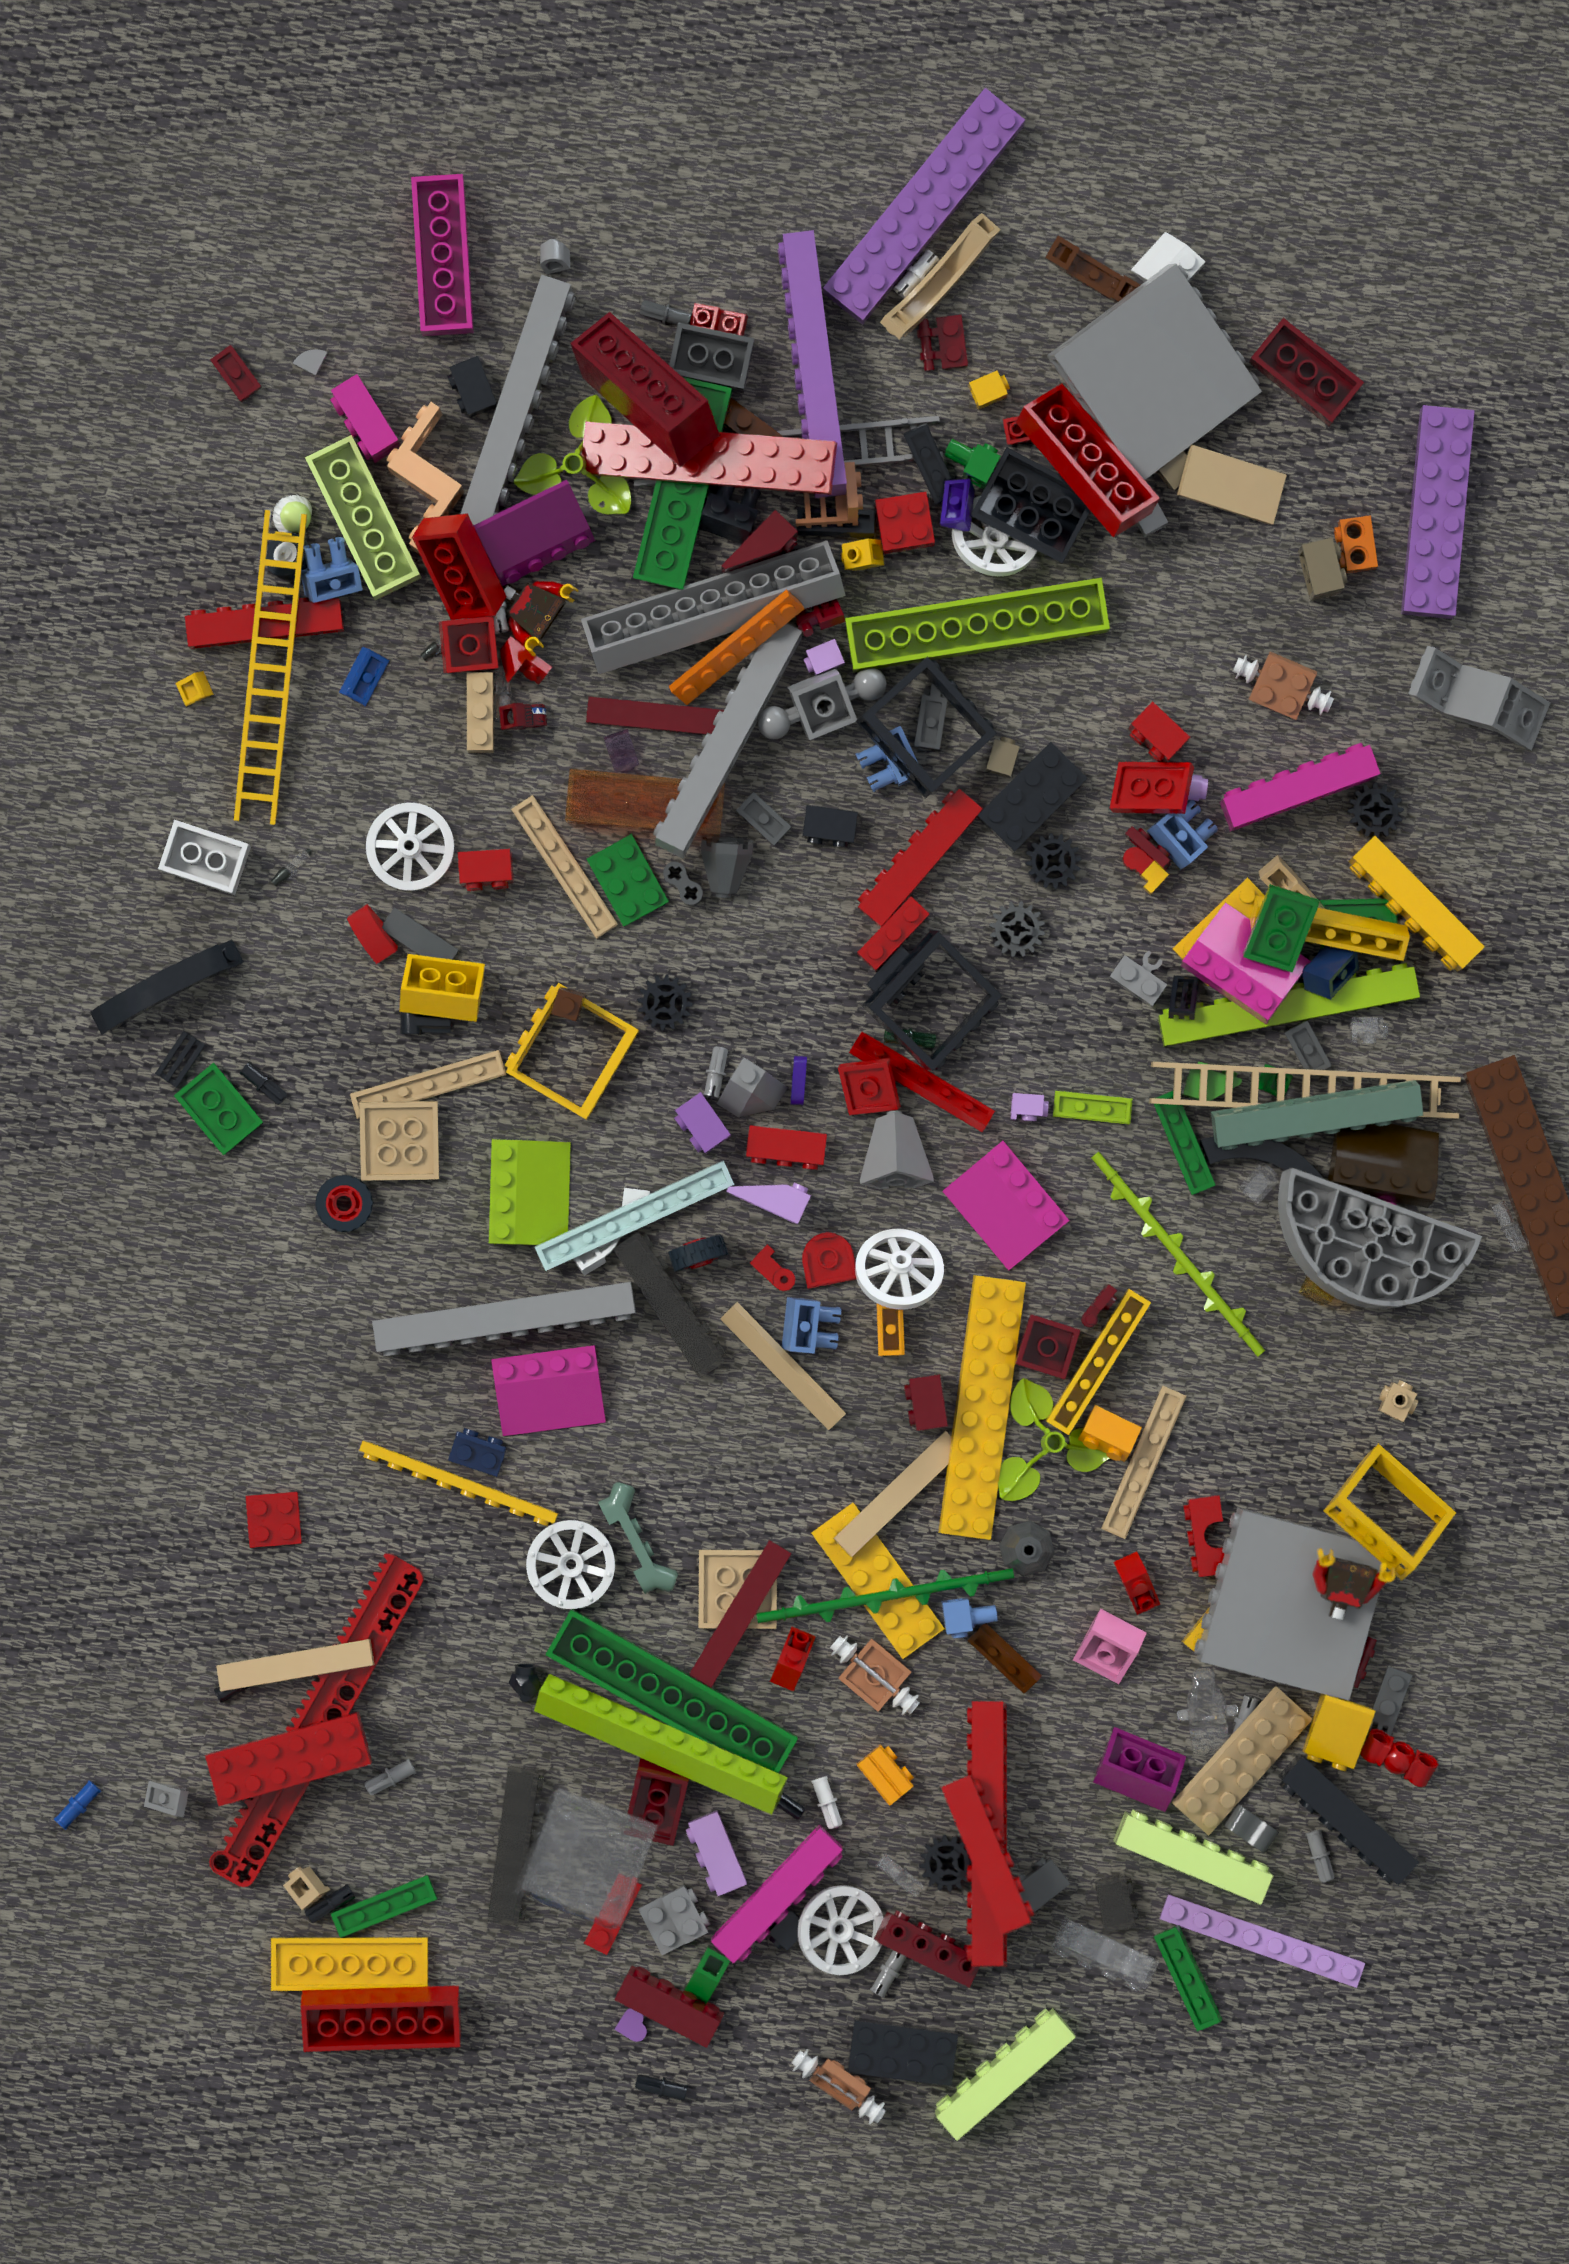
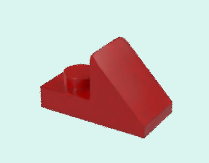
M511 636L500 649L505 677L508 683L519 670L527 679L539 685L552 668V666L537 655L532 656L525 646Z

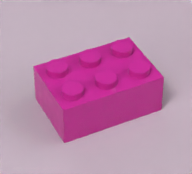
M358 374L331 390L334 396L330 399L339 416L345 414L347 419L344 420V423L352 437L358 436L361 440L357 444L367 460L372 458L374 463L388 456L394 448L399 449L401 445Z

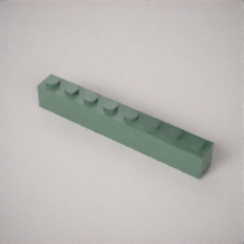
M1416 1080L1211 1111L1214 1142L1224 1150L1237 1148V1144L1248 1143L1250 1146L1263 1144V1140L1273 1139L1275 1142L1288 1140L1289 1136L1299 1135L1301 1138L1314 1136L1315 1132L1324 1131L1326 1134L1340 1132L1341 1128L1350 1127L1351 1130H1359L1365 1128L1366 1124L1375 1123L1377 1126H1385L1391 1124L1392 1120L1401 1119L1402 1122L1415 1121L1418 1116H1424L1421 1089Z

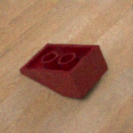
M774 510L721 565L722 573L780 556L783 552H791L798 544V531L781 514Z
M640 1758L623 1834L674 1846L689 1779Z

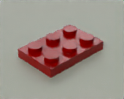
M1119 762L1110 810L1113 813L1185 814L1194 771L1193 764L1191 762Z

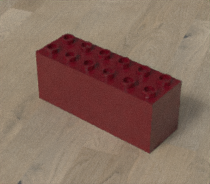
M608 312L570 343L583 379L679 467H682L720 436L708 400L611 312Z

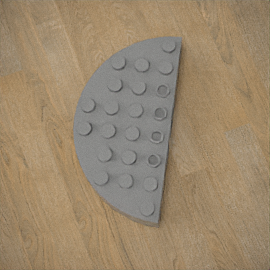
M1294 1168L1282 1171L1278 1194V1212L1283 1236L1289 1251L1302 1271L1317 1286L1346 1303L1371 1309H1390L1428 1299L1446 1289L1458 1278L1473 1259L1482 1236Z

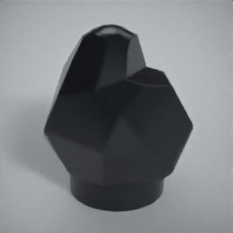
M516 1664L515 1671L509 1680V1684L518 1693V1697L522 1702L532 1700L540 1688V1681L536 1672V1665Z

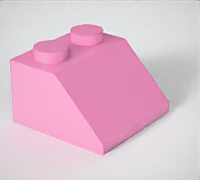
M1100 1609L1073 1661L1119 1684L1137 1656L1146 1632Z

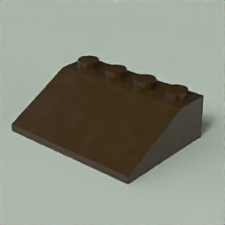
M1375 1123L1366 1124L1365 1128L1359 1130H1351L1350 1127L1341 1128L1340 1132L1334 1133L1328 1181L1382 1200L1428 1208L1434 1202L1438 1179L1439 1133L1395 1124L1377 1126Z

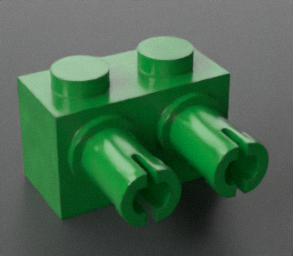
M951 439L945 450L946 457L965 466L962 479H970L972 484L983 490L1001 458L997 454L998 450L986 443L984 446L978 444L976 448L973 447L972 449Z

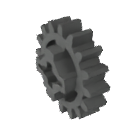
M1020 901L1018 907H1015L1013 902H1009V909L1007 910L1001 906L999 909L1002 914L994 913L992 917L997 921L996 923L989 924L990 928L995 929V932L989 935L990 938H997L994 947L1001 945L1003 947L1002 954L1007 950L1011 951L1012 958H1014L1016 952H1020L1021 957H1025V950L1027 949L1033 953L1035 950L1032 945L1040 946L1042 942L1038 939V936L1045 935L1044 931L1039 930V927L1043 926L1045 922L1037 920L1041 913L1036 912L1033 914L1031 912L1032 905L1028 906L1027 909L1023 908L1022 901ZM1015 912L1014 919L1010 922H1001L1005 916ZM1024 914L1032 920L1034 927L1027 925L1024 921ZM1016 923H1020V928L1027 931L1020 932L1018 936H1014V931L1009 928L1014 927ZM1000 932L1008 935L1011 939L1010 945L1002 939ZM1026 936L1033 937L1029 943L1019 947L1021 939Z

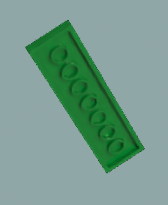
M683 377L708 400L718 432H722L732 388ZM656 480L633 579L674 589H684L709 485Z

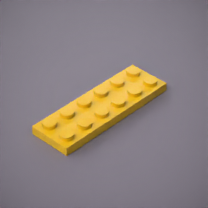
M854 1503L848 1505L811 1532L856 1596L889 1590L894 1578H897L904 1587L914 1586L877 1534L853 1557H850L833 1539L860 1513ZM915 1596L884 1601L880 1606L879 1612L873 1614L868 1606L864 1605L902 1659L945 1629L929 1606L922 1605Z
M428 1937L271 1938V1991L428 1986Z

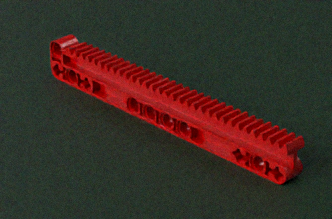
M385 1553L383 1555L387 1563L380 1562L378 1564L382 1572L375 1571L373 1573L377 1581L370 1580L368 1582L372 1590L365 1589L363 1591L367 1599L360 1598L357 1601L361 1608H353L352 1611L356 1617H348L347 1620L351 1626H343L342 1629L346 1635H338L337 1637L341 1644L370 1639L374 1665L317 1675L320 1681H312L311 1684L315 1690L308 1689L306 1691L310 1699L303 1698L301 1700L305 1708L298 1707L296 1709L300 1717L293 1716L291 1718L295 1726L288 1725L286 1727L287 1731L330 1720L328 1712L331 1708L339 1709L342 1716L350 1714L424 1582V1575L419 1568L414 1567L394 1554ZM415 1572L417 1574L416 1579L419 1581L418 1584L413 1583L409 1587L408 1591H413V1594L410 1596L406 1591L398 1589V1586L401 1585L404 1588L408 1582L405 1575ZM396 1594L403 1595L406 1599V1605L402 1609L395 1608L392 1604V1599ZM388 1607L393 1613L400 1614V1617L397 1618L394 1615L390 1621L393 1628L383 1631L380 1619H387L390 1612H385V1609ZM349 1685L354 1689L355 1694L352 1699L342 1697L341 1688L343 1686ZM311 1781L254 1796L253 1799H245L244 1802L248 1808H240L239 1812L243 1817H235L234 1821L238 1826L232 1825L229 1828L233 1835L226 1834L224 1836V1840L227 1842L226 1848L216 1851L210 1857L209 1864L211 1870L237 1886L247 1887L251 1885L259 1875ZM271 1822L275 1824L274 1829L277 1833H271L266 1841L257 1839L258 1835L261 1838L264 1837L267 1831L264 1825H269ZM253 1845L263 1847L264 1856L262 1858L252 1856L251 1848ZM218 1855H225L229 1860L228 1867H218L215 1861ZM249 1862L258 1865V1868L253 1865L249 1870L248 1875L251 1876V1879L246 1878L244 1881L240 1879L241 1874L238 1871H243Z

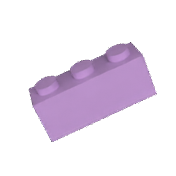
M718 1810L689 1821L690 1828L686 1829L691 1844L696 1842L700 1852L696 1853V1857L701 1868L705 1866L707 1868L709 1876L706 1877V1881L710 1891H716L717 1895L720 1896L747 1885L746 1878Z

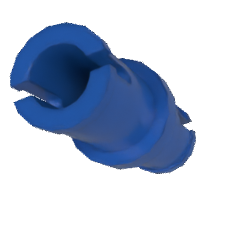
M89 1780L75 1797H70L68 1805L54 1820L66 1830L80 1813L84 1814L87 1811L86 1807L101 1790Z

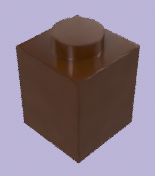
M560 987L551 1014L577 1021L586 994Z

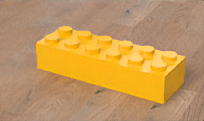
M1376 836L1371 838L1348 861L1351 864L1349 867L1351 872L1359 879L1364 877L1370 883L1367 886L1368 889L1375 896L1379 897L1382 895L1389 901L1386 907L1394 915L1397 916L1400 913L1406 919L1404 925H1407L1413 934L1418 932L1424 938L1422 943L1432 953L1437 951L1443 957L1440 961L1448 970L1452 971L1455 969L1457 972L1460 971L1485 947Z

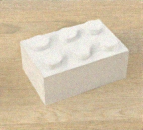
M174 820L158 869L162 872L235 895L251 846L247 843Z

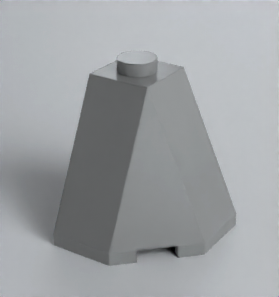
M743 1058L726 1085L717 1104L738 1118L775 1109L788 1087L762 1068Z
M893 1110L887 1112V1115L877 1118L860 1177V1184L875 1189H889V1185H904L905 1188H917L934 1182L933 1174L913 1117L904 1115L901 1111Z

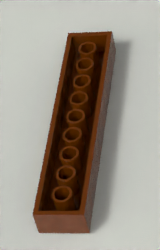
M1515 1055L1466 1072L1463 1076L1553 1317H1558L1569 1313V1199Z

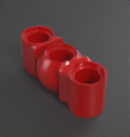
M1372 1729L1362 1746L1361 1757L1378 1766H1381L1383 1763L1389 1772L1397 1775L1404 1774L1403 1779L1408 1780L1415 1786L1425 1787L1438 1767L1437 1760L1430 1754L1420 1752L1418 1749L1414 1753V1750L1408 1744L1401 1741L1393 1742L1394 1737L1389 1736L1386 1732L1380 1729Z

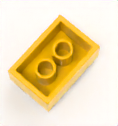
M408 954L401 985L399 1012L477 1022L484 984L485 964Z

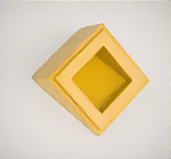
M204 671L193 673L176 683L186 707L214 695Z

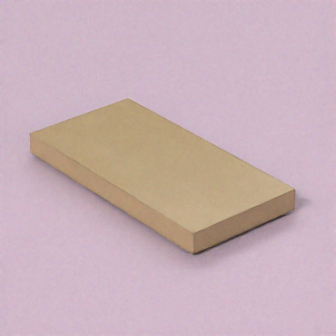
M1191 445L1177 496L1273 525L1286 474Z

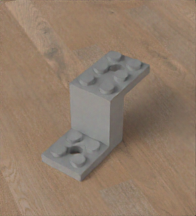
M1427 646L1421 658L1420 666L1408 693L1449 719L1498 732L1522 748L1531 751L1550 705L1549 701L1513 678L1462 665L1431 646Z

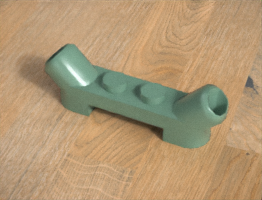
M620 1482L614 1483L610 1496L598 1501L609 1525L619 1521L642 1565V1567L633 1571L645 1594L656 1588L671 1592L674 1589L678 1576L677 1571L652 1562L650 1557L654 1555L651 1546L648 1541L642 1542L639 1536L642 1529L637 1519L631 1520L628 1515L635 1494L634 1487Z

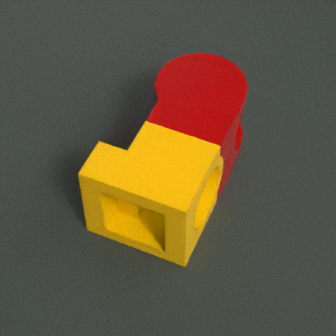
M1138 847L1129 848L1123 855V865L1128 870L1138 873L1147 882L1143 889L1150 895L1169 875Z

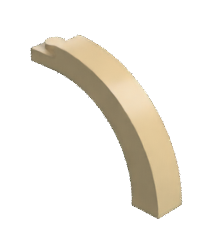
M982 213L971 221L957 241L926 277L896 307L887 313L880 323L886 327L890 334L895 335L898 339H901L903 336L906 337L964 276L1001 229Z

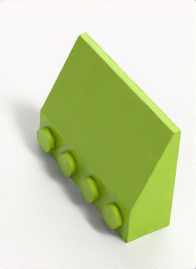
M492 1139L489 1244L539 1245L568 1231L571 1142Z

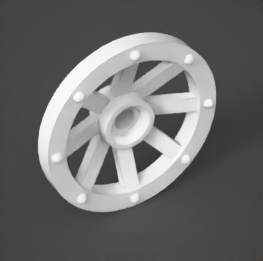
M981 496L974 498L973 510ZM971 522L969 532L980 538L978 540L964 541L963 531L952 529V540L958 555L968 566L986 575L1008 576L1018 573L1031 563L1037 552L1021 542L1008 540L1011 537L983 522L984 530ZM984 548L986 551L983 559H980L971 550ZM1005 549L1026 553L1014 561ZM993 553H997L1005 564L990 563Z
M401 803L386 809L375 819L367 835L366 854L372 870L384 883L399 890L417 891L432 886L448 871L454 856V839L449 825L434 809L419 803ZM409 812L407 833L404 834L392 817ZM417 813L425 815L434 821L420 833L415 834ZM385 823L397 836L398 841L376 840L379 831ZM440 828L445 846L422 843L424 839ZM409 841L414 843L412 850L405 849V844ZM376 848L397 849L396 853L380 865L376 855ZM422 851L444 854L436 870L422 856ZM402 857L404 858L403 881L387 873ZM412 859H416L429 876L421 880L411 881Z
M889 1229L873 1235L861 1246L856 1259L855 1274L862 1291L877 1304L891 1309H911L925 1304L938 1292L944 1275V1264L939 1250L923 1235L906 1229ZM897 1241L907 1242L911 1245L905 1251H901ZM888 1243L892 1254L876 1250L875 1248ZM920 1248L930 1259L912 1258V1256ZM867 1257L886 1262L865 1270ZM915 1267L934 1268L932 1281ZM887 1272L888 1276L878 1290L870 1282L869 1278ZM909 1277L914 1278L925 1290L912 1296ZM895 1280H900L903 1297L887 1294Z
M577 1520L560 1521L545 1528L532 1542L527 1555V1575L535 1592L547 1603L564 1609L582 1608L597 1601L609 1588L615 1571L614 1552L607 1538L594 1526ZM570 1529L576 1530L571 1551H568L557 1532ZM583 1532L592 1536L599 1543L582 1554L578 1553ZM548 1537L552 1539L561 1557L538 1552ZM603 1550L606 1569L584 1564L585 1560ZM569 1559H573L576 1562L574 1569H569L566 1566V1562ZM536 1560L556 1564L558 1568L538 1578ZM582 1571L603 1577L600 1585L593 1592H591L583 1578ZM562 1574L564 1577L559 1596L557 1597L547 1591L543 1585ZM572 1577L575 1578L585 1597L572 1600L566 1599Z
M839 1885L826 1888L813 1896L801 1913L798 1923V1940L801 1950L811 1964L826 1973L834 1975L855 1973L866 1967L876 1957L882 1944L874 1940L883 1921L882 1912L871 1896L855 1887ZM849 1896L838 1915L833 1898ZM857 1900H860L869 1910V1912L847 1919ZM824 1902L829 1915L828 1920L814 1916L816 1910ZM870 1920L873 1921L872 1937L854 1931V1926ZM810 1923L825 1928V1931L810 1940ZM840 1924V1930L835 1932V1927ZM851 1938L869 1945L858 1958L848 1941ZM829 1939L825 1961H823L813 1949ZM838 1943H840L849 1963L833 1964Z

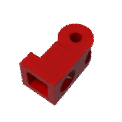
M767 1244L750 1264L777 1289L781 1291L790 1290L795 1284V1275L789 1269L782 1268L770 1257L775 1251Z

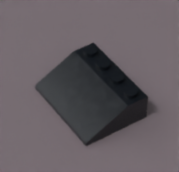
M1006 447L971 517L1063 564L1091 511L1060 474Z

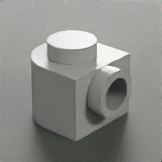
M547 240L540 246V267L546 274L570 269V250L559 240Z

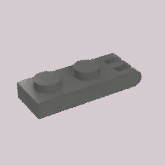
M1387 1666L1372 1707L1375 1710V1714L1368 1734L1372 1729V1725H1376V1729H1387L1385 1732L1391 1736L1412 1678L1411 1674Z

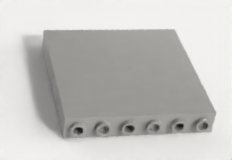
M1177 264L1165 266L1047 355L1080 405L1144 480L1262 392L1258 386L1260 384L1258 378L1253 372L1247 370L1244 365L1246 363L1244 357L1239 351L1233 349L1230 344V336L1225 330L1219 328L1215 322L1217 321L1215 314L1210 308L1206 309L1201 301L1203 299L1201 293L1196 287L1190 285L1187 280V272L1182 266Z
M1238 1507L1236 1513L1233 1512L1230 1518L1229 1527L1232 1529L1230 1537L1226 1538L1223 1544L1222 1552L1225 1553L1223 1562L1219 1563L1216 1569L1215 1578H1218L1216 1587L1212 1588L1209 1594L1208 1603L1211 1604L1208 1614L1205 1613L1202 1619L1201 1628L1204 1629L1201 1639L1198 1638L1195 1644L1194 1653L1197 1654L1196 1659L1203 1663L1349 1701L1379 1593L1367 1604H1363L1360 1609L1347 1606L1344 1620L1330 1617L1329 1613L1332 1602L1321 1597L1312 1576L1318 1560L1317 1551L1322 1549L1323 1556H1325L1332 1549L1334 1557L1372 1566L1378 1570L1377 1573H1380V1565L1382 1563L1352 1537Z

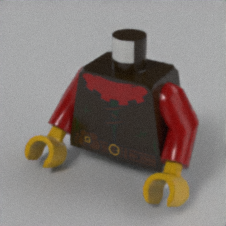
M536 581L533 584L527 583L521 592L511 585L505 588L504 592L507 596L505 600L512 604L507 613L510 617L508 621L514 638L525 646L532 656H536L533 651L535 646L540 645L542 648L544 647L540 641L566 604L565 599L570 603L575 601L569 595L572 591L579 592V590L571 584L563 585L554 581Z
M1318 1549V1560L1312 1573L1316 1589L1321 1597L1332 1602L1329 1616L1344 1620L1347 1606L1360 1609L1363 1604H1367L1381 1591L1387 1582H1392L1395 1579L1396 1569L1394 1567L1392 1571L1385 1572L1387 1564L1382 1563L1380 1565V1573H1377L1378 1570L1372 1566L1334 1557L1332 1549L1325 1556H1323V1550Z

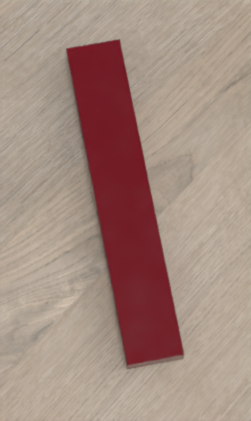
M588 697L586 723L706 735L707 733L712 734L716 727L713 725L715 717L719 711L724 712V710Z
M771 1540L768 1541L689 1675L709 1687L713 1686L792 1554L791 1552Z

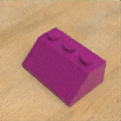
M1114 1727L1098 1765L1093 1783L1166 1812L1176 1792L1186 1756Z

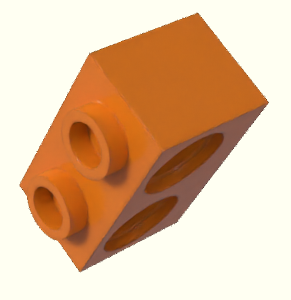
M1371 515L1339 520L1338 527H1334L1336 543L1341 542L1342 552L1341 558L1338 561L1340 568H1344L1346 574L1376 570L1378 563ZM1350 526L1357 527L1360 531V537L1356 539L1350 538L1347 535V528ZM1352 552H1360L1363 555L1364 561L1362 564H1355L1351 561L1350 555Z

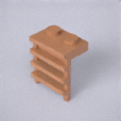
M844 462L847 481L846 495L835 496L836 517H827L825 497L819 498L821 518H811L809 493H803L806 519H796V526L811 528L812 525H822V527H827V524L842 526V523L858 525V510H863L862 494H857V487H861L860 472H855V462Z

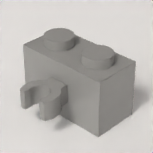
M1148 951L1142 958L1143 965L1140 966L1124 955L1109 976V979L1152 1007L1167 986L1166 983L1151 973L1152 970H1156L1161 966L1163 960L1159 959L1155 965L1149 964L1148 957L1151 952Z

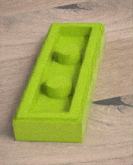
M1055 1091L1052 1117L1130 1125L1133 1099Z

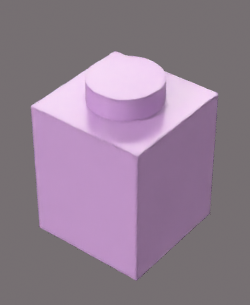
M835 639L806 650L807 657L803 659L808 672L814 671L815 676L845 665Z

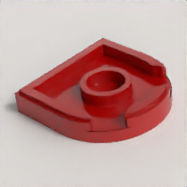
M831 1232L820 1233L806 1244L802 1254V1262L808 1289L856 1279L854 1253L849 1242L842 1236Z

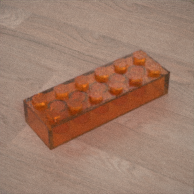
M570 769L565 822L654 831L659 821H665L668 815L665 811L671 799H677L680 793L677 789L682 779ZM725 783L696 835L721 837Z

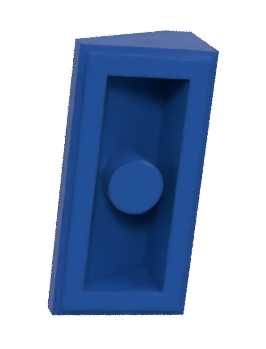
M362 647L339 693L366 706L389 660L368 648Z

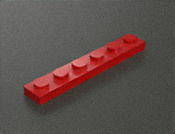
M864 1032L860 1033L849 1051L850 1054L862 1061L890 1058L895 1081L982 1133L995 1112L993 1109Z

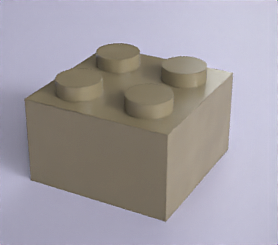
M1328 538L1301 545L1298 554L1310 601L1340 594L1347 583L1345 569H1340L1338 561L1341 558L1339 544H1334L1333 538Z

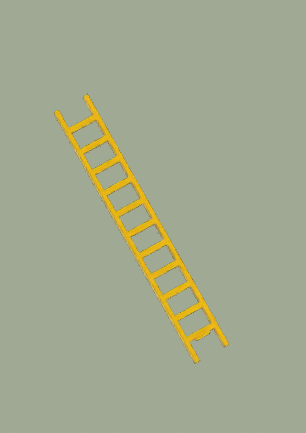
M265 510L234 820L240 821L242 799L272 802L270 824L275 825L307 514H301L299 536H292V533L275 531V534L269 533L271 510ZM268 540L298 543L297 562L266 559ZM265 566L296 569L294 588L264 585ZM263 592L293 595L291 614L261 611ZM260 618L290 621L289 640L258 637ZM266 644L288 647L286 666L256 663L257 645ZM255 669L285 673L284 690L253 688ZM252 695L283 698L281 718L252 715ZM250 721L280 724L278 743L248 740ZM247 747L277 750L276 769L245 766ZM252 773L275 776L273 795L243 792L244 774Z

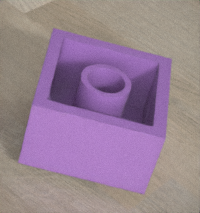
M701 1092L675 1110L678 1115L674 1119L683 1132L688 1129L693 1135L689 1140L698 1153L703 1150L707 1154L731 1137V1134Z

